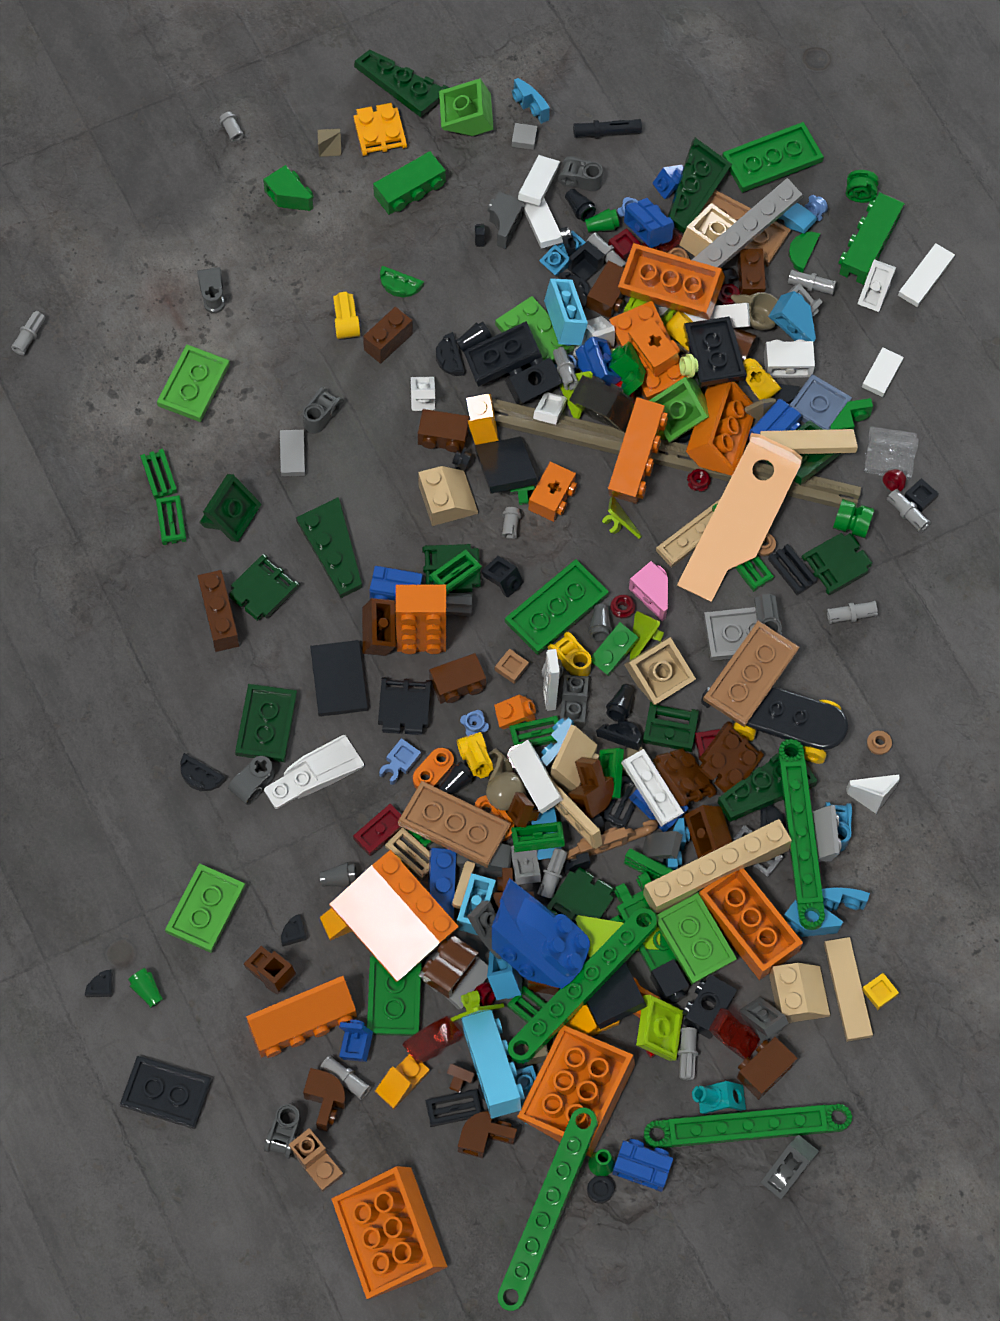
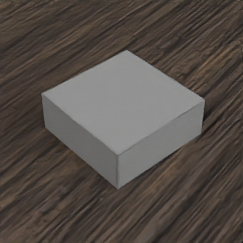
M515 123L512 147L534 150L537 126Z

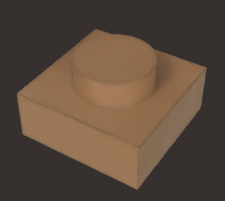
M509 649L496 664L495 671L515 684L528 668L529 662Z

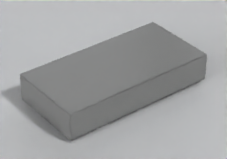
M304 429L280 430L281 476H305Z

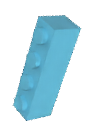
M492 1010L461 1018L464 1036L491 1119L521 1111L520 1100L524 1099V1093L521 1084L516 1085L514 1077H517L514 1062H508V1044L506 1040L501 1041L499 1034L503 1033L499 1018L494 1019Z

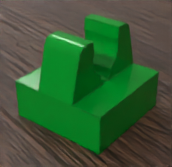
M534 485L510 490L511 495L518 494L519 505L529 504L528 493L534 491Z

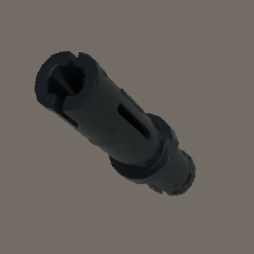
M641 119L608 122L593 120V123L573 124L574 138L586 136L599 138L603 135L642 133Z

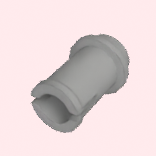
M226 112L220 116V125L225 128L231 142H237L244 137V134L236 122V115L232 114V112Z
M506 507L502 513L504 524L501 536L506 537V539L517 538L518 519L521 518L518 508Z

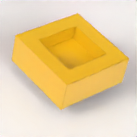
M884 973L862 988V991L877 1010L899 994Z

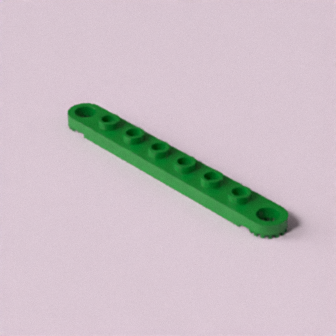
M787 739L779 746L778 758L787 831L792 840L790 855L798 919L801 926L805 929L816 930L822 926L825 913L803 745L797 740ZM788 747L795 748L798 755L789 758L784 750ZM808 911H814L818 914L819 919L815 922H810L805 919L804 915Z
M647 908L636 910L583 965L580 973L568 985L560 989L515 1035L508 1045L510 1058L514 1062L524 1064L525 1062L528 1063L530 1059L532 1060L533 1056L559 1032L645 942L648 936L657 928V917L652 910ZM646 916L651 919V924L647 927H641L637 924V920ZM526 1044L529 1048L526 1054L517 1055L514 1052L516 1045Z
M835 1104L656 1120L647 1124L644 1129L643 1138L645 1143L651 1148H670L842 1132L851 1124L852 1114L845 1105ZM833 1112H842L845 1115L846 1121L841 1125L835 1124L831 1119ZM653 1128H659L664 1133V1138L659 1142L652 1140L649 1136V1132Z
M579 1108L571 1115L499 1289L498 1302L505 1310H519L525 1303L598 1126L597 1115L588 1108ZM582 1114H588L591 1117V1124L586 1129H581L577 1125L578 1117ZM510 1289L516 1290L519 1296L517 1303L514 1305H509L505 1300V1293Z

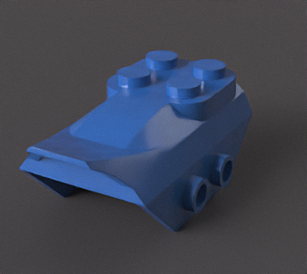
M509 878L500 899V907L492 924V949L527 980L562 989L582 970L590 947L589 938L564 914L554 915L531 894Z

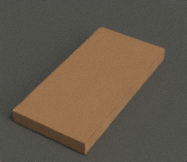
M714 190L701 212L712 203L738 221L751 208ZM775 221L743 249L763 248L764 265L768 267L790 235L791 229Z
M757 621L708 690L703 701L745 727L800 647L760 621Z
M421 781L398 820L399 826L486 868L490 865L511 828V823Z

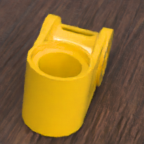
M677 311L665 325V328L673 339L686 350H689L683 327L684 323L693 321L683 312Z
M749 358L743 361L747 375L745 381L759 400L769 399L781 390V387L755 359Z
M564 633V637L554 645L550 644L548 646V650L556 649L557 658L561 660L562 666L571 675L586 677L590 675L591 656L571 633ZM582 662L586 665L583 667H577L575 663Z

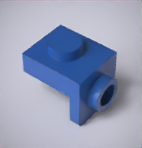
M682 165L663 167L653 181L654 187L664 199H668L673 191L677 189L683 171Z
M352 1019L349 1023L340 1022L339 1028L345 1031L339 1057L343 1060L367 1062L373 1031L368 1029L365 1023L359 1020Z

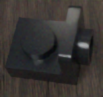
M497 556L481 571L484 578L499 586L506 597L513 594L524 583L518 568L500 556Z

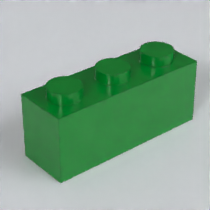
M429 151L373 183L374 197L388 215L399 212L409 203L418 201L430 191L441 188L446 183V170L432 152Z

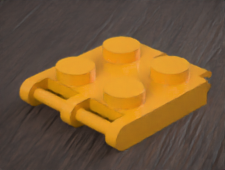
M392 103L376 105L375 112H373L372 106L356 109L357 115H354L353 118L362 156H367V153L381 150L382 152H387V149L397 147L407 148L398 108H393ZM400 141L399 143L386 145V143ZM381 145V146H377V147H372V148H367V149H366V147H369V146Z

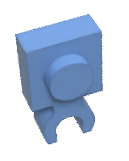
M401 738L387 755L386 760L390 764L381 767L379 776L383 777L385 773L391 772L393 776L390 778V784H395L400 770L407 774L421 757V752Z

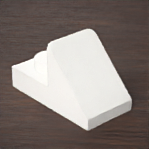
M874 259L857 304L879 312L890 288L896 267Z
M411 377V409L413 411L435 409L434 377Z

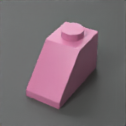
M650 561L630 578L629 590L663 621L666 619L668 609V577L661 566H656Z

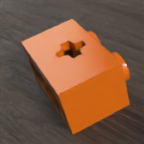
M651 317L630 330L628 335L630 343L654 376L657 377L679 363L678 353L680 349L674 340L669 341L666 337L667 332L660 322L656 323Z
M550 461L529 499L528 510L554 522L557 515L561 516L567 506V502H565L567 497H572L578 485L575 483L576 473Z

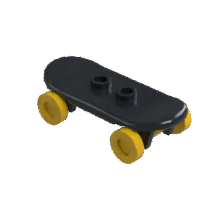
M773 686L746 726L743 727L736 722L733 723L732 727L741 736H746L749 739L748 741L754 740L756 730L784 740H797L804 746L805 760L822 764L825 762L827 755L824 750L838 746L845 739L849 725L847 717L841 711V707L838 704L829 700L818 701Z

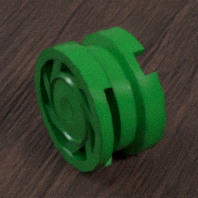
M855 170L849 173L845 192L847 198L859 203H868L871 199L875 200L878 192V176L868 170Z

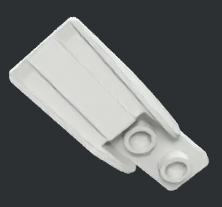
M342 735L294 762L286 769L284 777L266 786L264 792L274 808L279 809L296 798L299 799L362 769L364 763L348 738Z

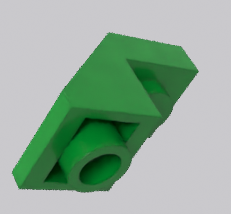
M629 341L622 347L618 346L612 352L610 368L622 378L620 392L625 397H628L643 384L646 373L633 345Z
M871 398L847 402L831 424L829 430L854 429L853 420L863 421L869 418L873 409Z

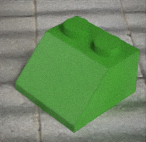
M481 78L439 91L441 128L443 130L470 136L493 130L491 93Z
M684 377L649 400L665 405L668 421L663 433L668 442L674 441L709 418L706 398L695 379Z

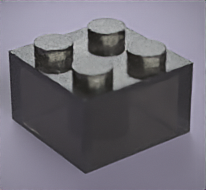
M582 375L569 400L588 417L626 433L634 408L633 398L623 393L624 390L615 384H611L609 387L605 385V381L596 376L588 378Z

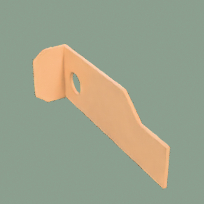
M751 433L750 441L677 584L678 587L712 602L727 571L756 558L802 464L803 457L765 436ZM761 460L770 462L774 467L772 477L768 480L757 479L752 471L756 462Z

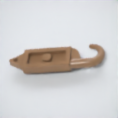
M652 819L643 822V827L634 830L632 828L625 829V827L607 829L601 835L602 845L597 849L593 848L582 838L580 843H577V847L567 851L565 860L576 859V855L588 852L589 857L626 845L630 841L651 834L658 828L659 823L657 820Z

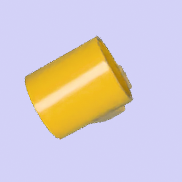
M339 292L336 296H333L337 339L359 337V319L355 313L353 294Z
M478 732L457 739L461 758L463 761H467L473 776H477L480 779L488 777L489 773L494 769L487 753L482 733Z

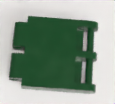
M840 533L801 556L803 561H807L814 570L813 575L824 584L828 595L867 575L868 568L873 564L864 550L856 553L860 549V545L851 533L846 536Z
M470 544L423 546L422 553L425 554L423 573L426 575V585H431L429 580L431 573L464 550H467L480 564L479 549L471 548ZM430 554H432V565H430ZM464 559L439 578L443 579L445 576L450 574L454 569L461 566L468 560ZM473 565L470 566L469 568H467L465 571H463V572L460 573L459 575H457L455 578H453L452 580H450V581H449L448 583H446L445 585L449 584L451 581H453L454 579H456L457 577H459L461 574H463V573L466 572L468 569H470L471 567H473ZM480 571L449 593L472 592V588L481 587Z
M265 554L259 557L231 584L232 591L229 593V597L240 607L248 603L245 606V611L256 621L263 616L267 619L300 586V583L297 581L293 582L286 576L281 567L277 568L273 565ZM264 564H266L268 567H270V568L274 571V573H272L270 570H268V569L264 566ZM281 577L282 579H284L290 586L288 587L279 578Z
M579 867L575 873L569 872L546 908L554 915L564 914L576 924V917L578 915L601 919L613 901L614 897L611 896L614 888L600 879L597 880L595 885L591 884L594 875Z

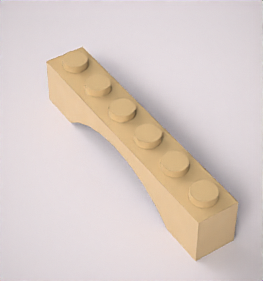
M780 819L644 885L643 895L651 910L657 915L726 875L757 863L766 862L789 851L792 840Z

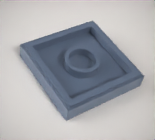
M812 374L789 406L801 413L800 420L804 423L810 420L822 429L829 430L833 421L847 402L851 401L852 397Z

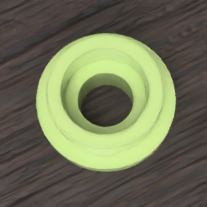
M686 354L685 357L680 358L679 368L681 375L693 378L695 373L698 372V361L692 354Z

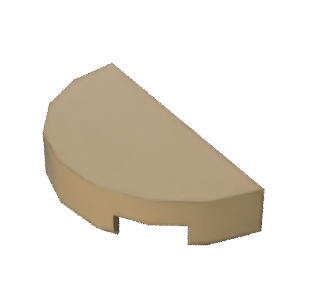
M467 861L464 864L452 902V906L455 908H461L471 873H474L475 863Z

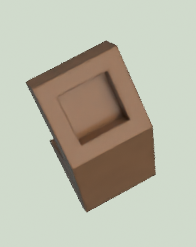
M310 1128L288 1144L305 1171L322 1192L343 1176L342 1171L329 1157L326 1148Z

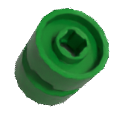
M842 499L833 529L843 532L851 530L852 535L865 538L874 509L864 505L858 508L854 502Z

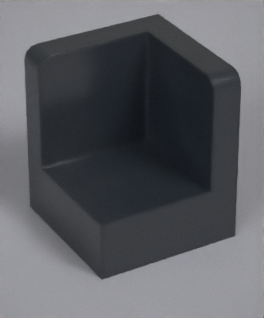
M587 241L569 257L568 270L579 278H584L587 282L604 266L605 254Z

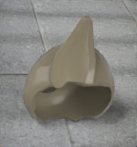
M765 292L754 293L750 296L731 295V299L736 304L749 303L751 327L756 330H768L775 326L776 323L768 317L778 301L773 295Z
M498 756L496 766L488 781L486 796L489 803L496 809L508 811L515 792L526 795V787L518 774L509 771L503 772L504 757Z

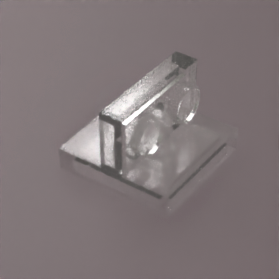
M870 426L864 472L884 475L887 471L898 469L904 473L906 479H911L914 457L919 439H916L917 433Z

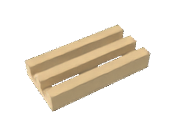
M402 827L386 843L385 848L392 850L395 855L401 858L404 865L423 880L425 875L429 873V863L427 864L400 838L403 836L428 860L430 851ZM396 843L402 850H404L412 859H414L424 869H419L412 861H410L403 853H401L394 846V844Z

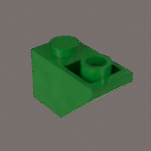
M286 165L263 179L264 191L277 207L305 211L313 209L314 195L309 187H304L295 171L291 172Z

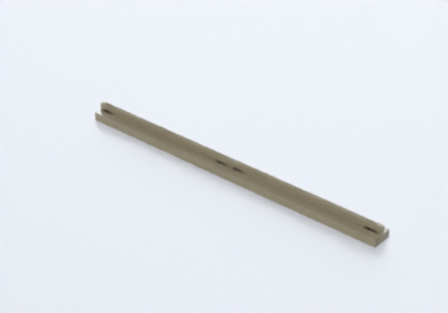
M498 399L492 400L497 426L619 455L626 430L564 415L560 416L555 425L533 419L535 408ZM495 411L506 413L508 416L497 414ZM660 439L659 450L668 452V455L659 452L652 454L654 464L687 472L702 469L708 473L709 477L730 481L732 477L731 475L701 468L692 458L691 460L679 458L678 455L690 458L686 452L688 445ZM756 462L752 469L753 475L759 480H768L774 473V467ZM812 476L801 485L793 481L787 496L839 508L842 499L854 502L857 507L861 487ZM839 494L846 495V496H850V497H854V498H853V499H849V498L841 497V496H839Z

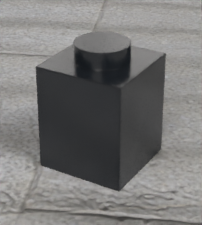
M674 959L651 971L650 979L663 1001L677 1003L686 997L685 994L688 991L689 984Z

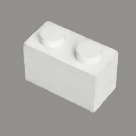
M781 340L766 342L764 350L765 371L772 378L810 377L815 368L813 341L796 340L783 342Z

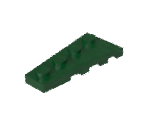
M370 49L356 59L354 67L419 117H422L440 102L439 91L450 88L446 85L441 87L435 84L434 80L427 76L422 78L414 74V70L408 67L401 68L395 65V61Z
M696 137L692 140L668 217L673 220L674 227L682 233L699 215L732 165Z
M339 497L296 517L297 524L340 598L361 589L362 582Z
M788 747L784 750L789 758L798 755L795 748ZM778 753L770 758L769 762L761 768L758 767L748 778L741 780L718 798L717 803L722 808L729 822L783 800ZM806 763L809 788L816 786L817 779Z

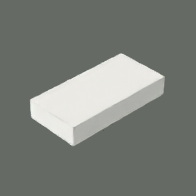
M882 348L864 380L862 388L883 397L904 357Z
M545 392L534 411L533 419L556 425L566 406L567 398Z

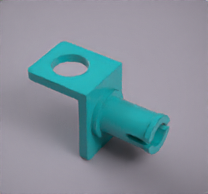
M724 1081L705 1087L696 1086L692 1091V1098L695 1102L699 1103L700 1113L702 1114L726 1108L740 1111L746 1110L742 1084ZM733 1090L738 1094V1103L734 1100Z

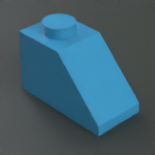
M795 291L781 295L768 317L794 341L805 340L814 342L816 336L811 306L804 300L801 294Z
M796 900L783 916L793 931L801 937L835 934L839 932L843 924L842 920L824 908L825 919L822 926L816 930L805 929L799 923ZM808 911L804 915L805 919L810 922H815L819 919L818 914L814 911Z
M490 951L487 978L496 1000L511 999L521 995L522 976L502 958L497 959Z

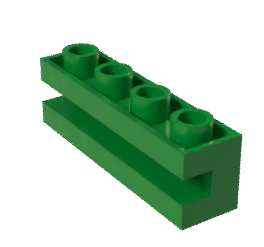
M880 192L876 200L871 199L866 210L868 212L867 217L862 216L857 226L859 232L857 235L853 234L849 240L848 247L850 249L848 252L844 251L838 262L841 265L840 275L848 278L850 273L857 275L856 282L865 285L874 259L878 260L902 214L903 202Z

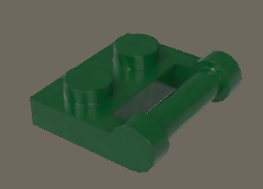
M650 701L643 743L672 749L682 748L684 751L691 752L699 710L691 709V711L657 704L653 705ZM655 715L687 720L689 725L656 719Z

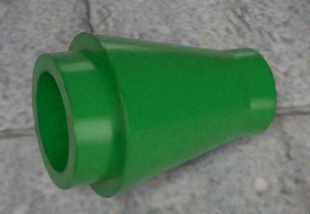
M608 208L591 218L585 219L588 233L614 231L615 228L620 227L616 209L610 210Z
M146 968L139 970L128 979L131 984L129 987L150 1008L163 1000L152 973L148 972Z
M601 1149L592 1154L588 1165L594 1175L608 1176L612 1173L615 1162L609 1151ZM598 1158H605L607 1161L600 1162Z

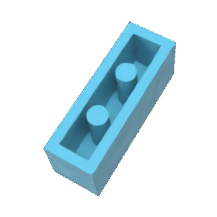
M550 279L544 302L558 343L567 346L581 345L588 322L573 280Z

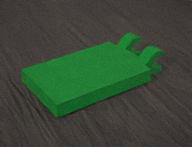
M647 872L637 876L636 882L642 891L633 896L630 895L625 883L615 887L614 893L621 902L616 907V910L622 920L626 921L638 909L647 908L651 910L643 895L644 885L652 882ZM646 916L637 920V924L641 927H647L651 923V919ZM660 930L653 937V944L659 950L645 949L643 944L639 947V952L650 973L652 970L673 959L678 963ZM658 934H660V946L656 942Z
M370 956L367 1028L373 1031V1035L419 1036L421 977L418 974L421 972V962L396 982L378 960Z

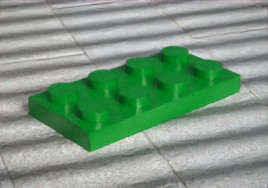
M804 122L727 150L722 154V157L732 164L729 171L741 192L821 163L824 158Z
M575 559L505 617V623L539 655L590 612L595 605L608 597L609 591Z

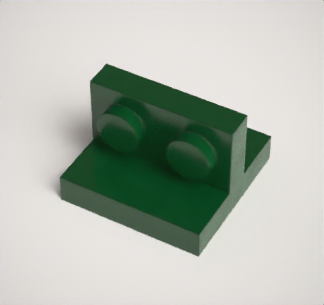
M227 474L204 509V516L200 520V524L204 528L221 530L232 542H238L262 504L234 474Z

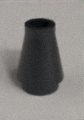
M570 189L565 194V199L568 201L577 219L585 221V219L594 216L596 208L591 200L577 192L576 189Z
M482 321L479 324L476 322L456 342L463 352L492 338Z
M622 684L618 692L606 705V714L610 719L618 722L619 720L624 721L629 716L635 692L632 686Z
M460 761L457 765H453L438 789L452 795L471 783V779L474 776L471 770Z

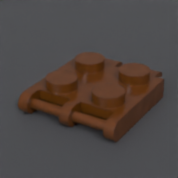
M730 721L723 725L701 755L699 760L702 763L698 768L710 780H714L718 776L714 784L724 793L741 780L748 778L764 756L761 750L757 751L748 742L749 739L746 736H741L732 727L733 724Z
M681 748L670 753L660 754L653 759L656 765L655 768L680 806H686L690 801H701L706 796L711 798L716 795V790L709 781V778L698 769L699 765L696 763L695 758L690 753H686L684 749Z

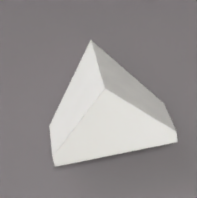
M602 316L587 320L588 324L581 345H584L590 337L595 336L607 340L609 347L613 348L615 344L614 326ZM575 345V349L572 355L575 359H578L575 350L578 349L581 345Z
M899 775L850 780L846 791L852 798L877 814L895 790L900 778Z

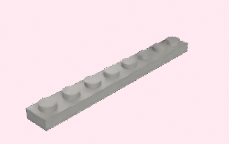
M788 178L785 179L692 260L721 268L802 199V193ZM654 304L661 319L672 310Z

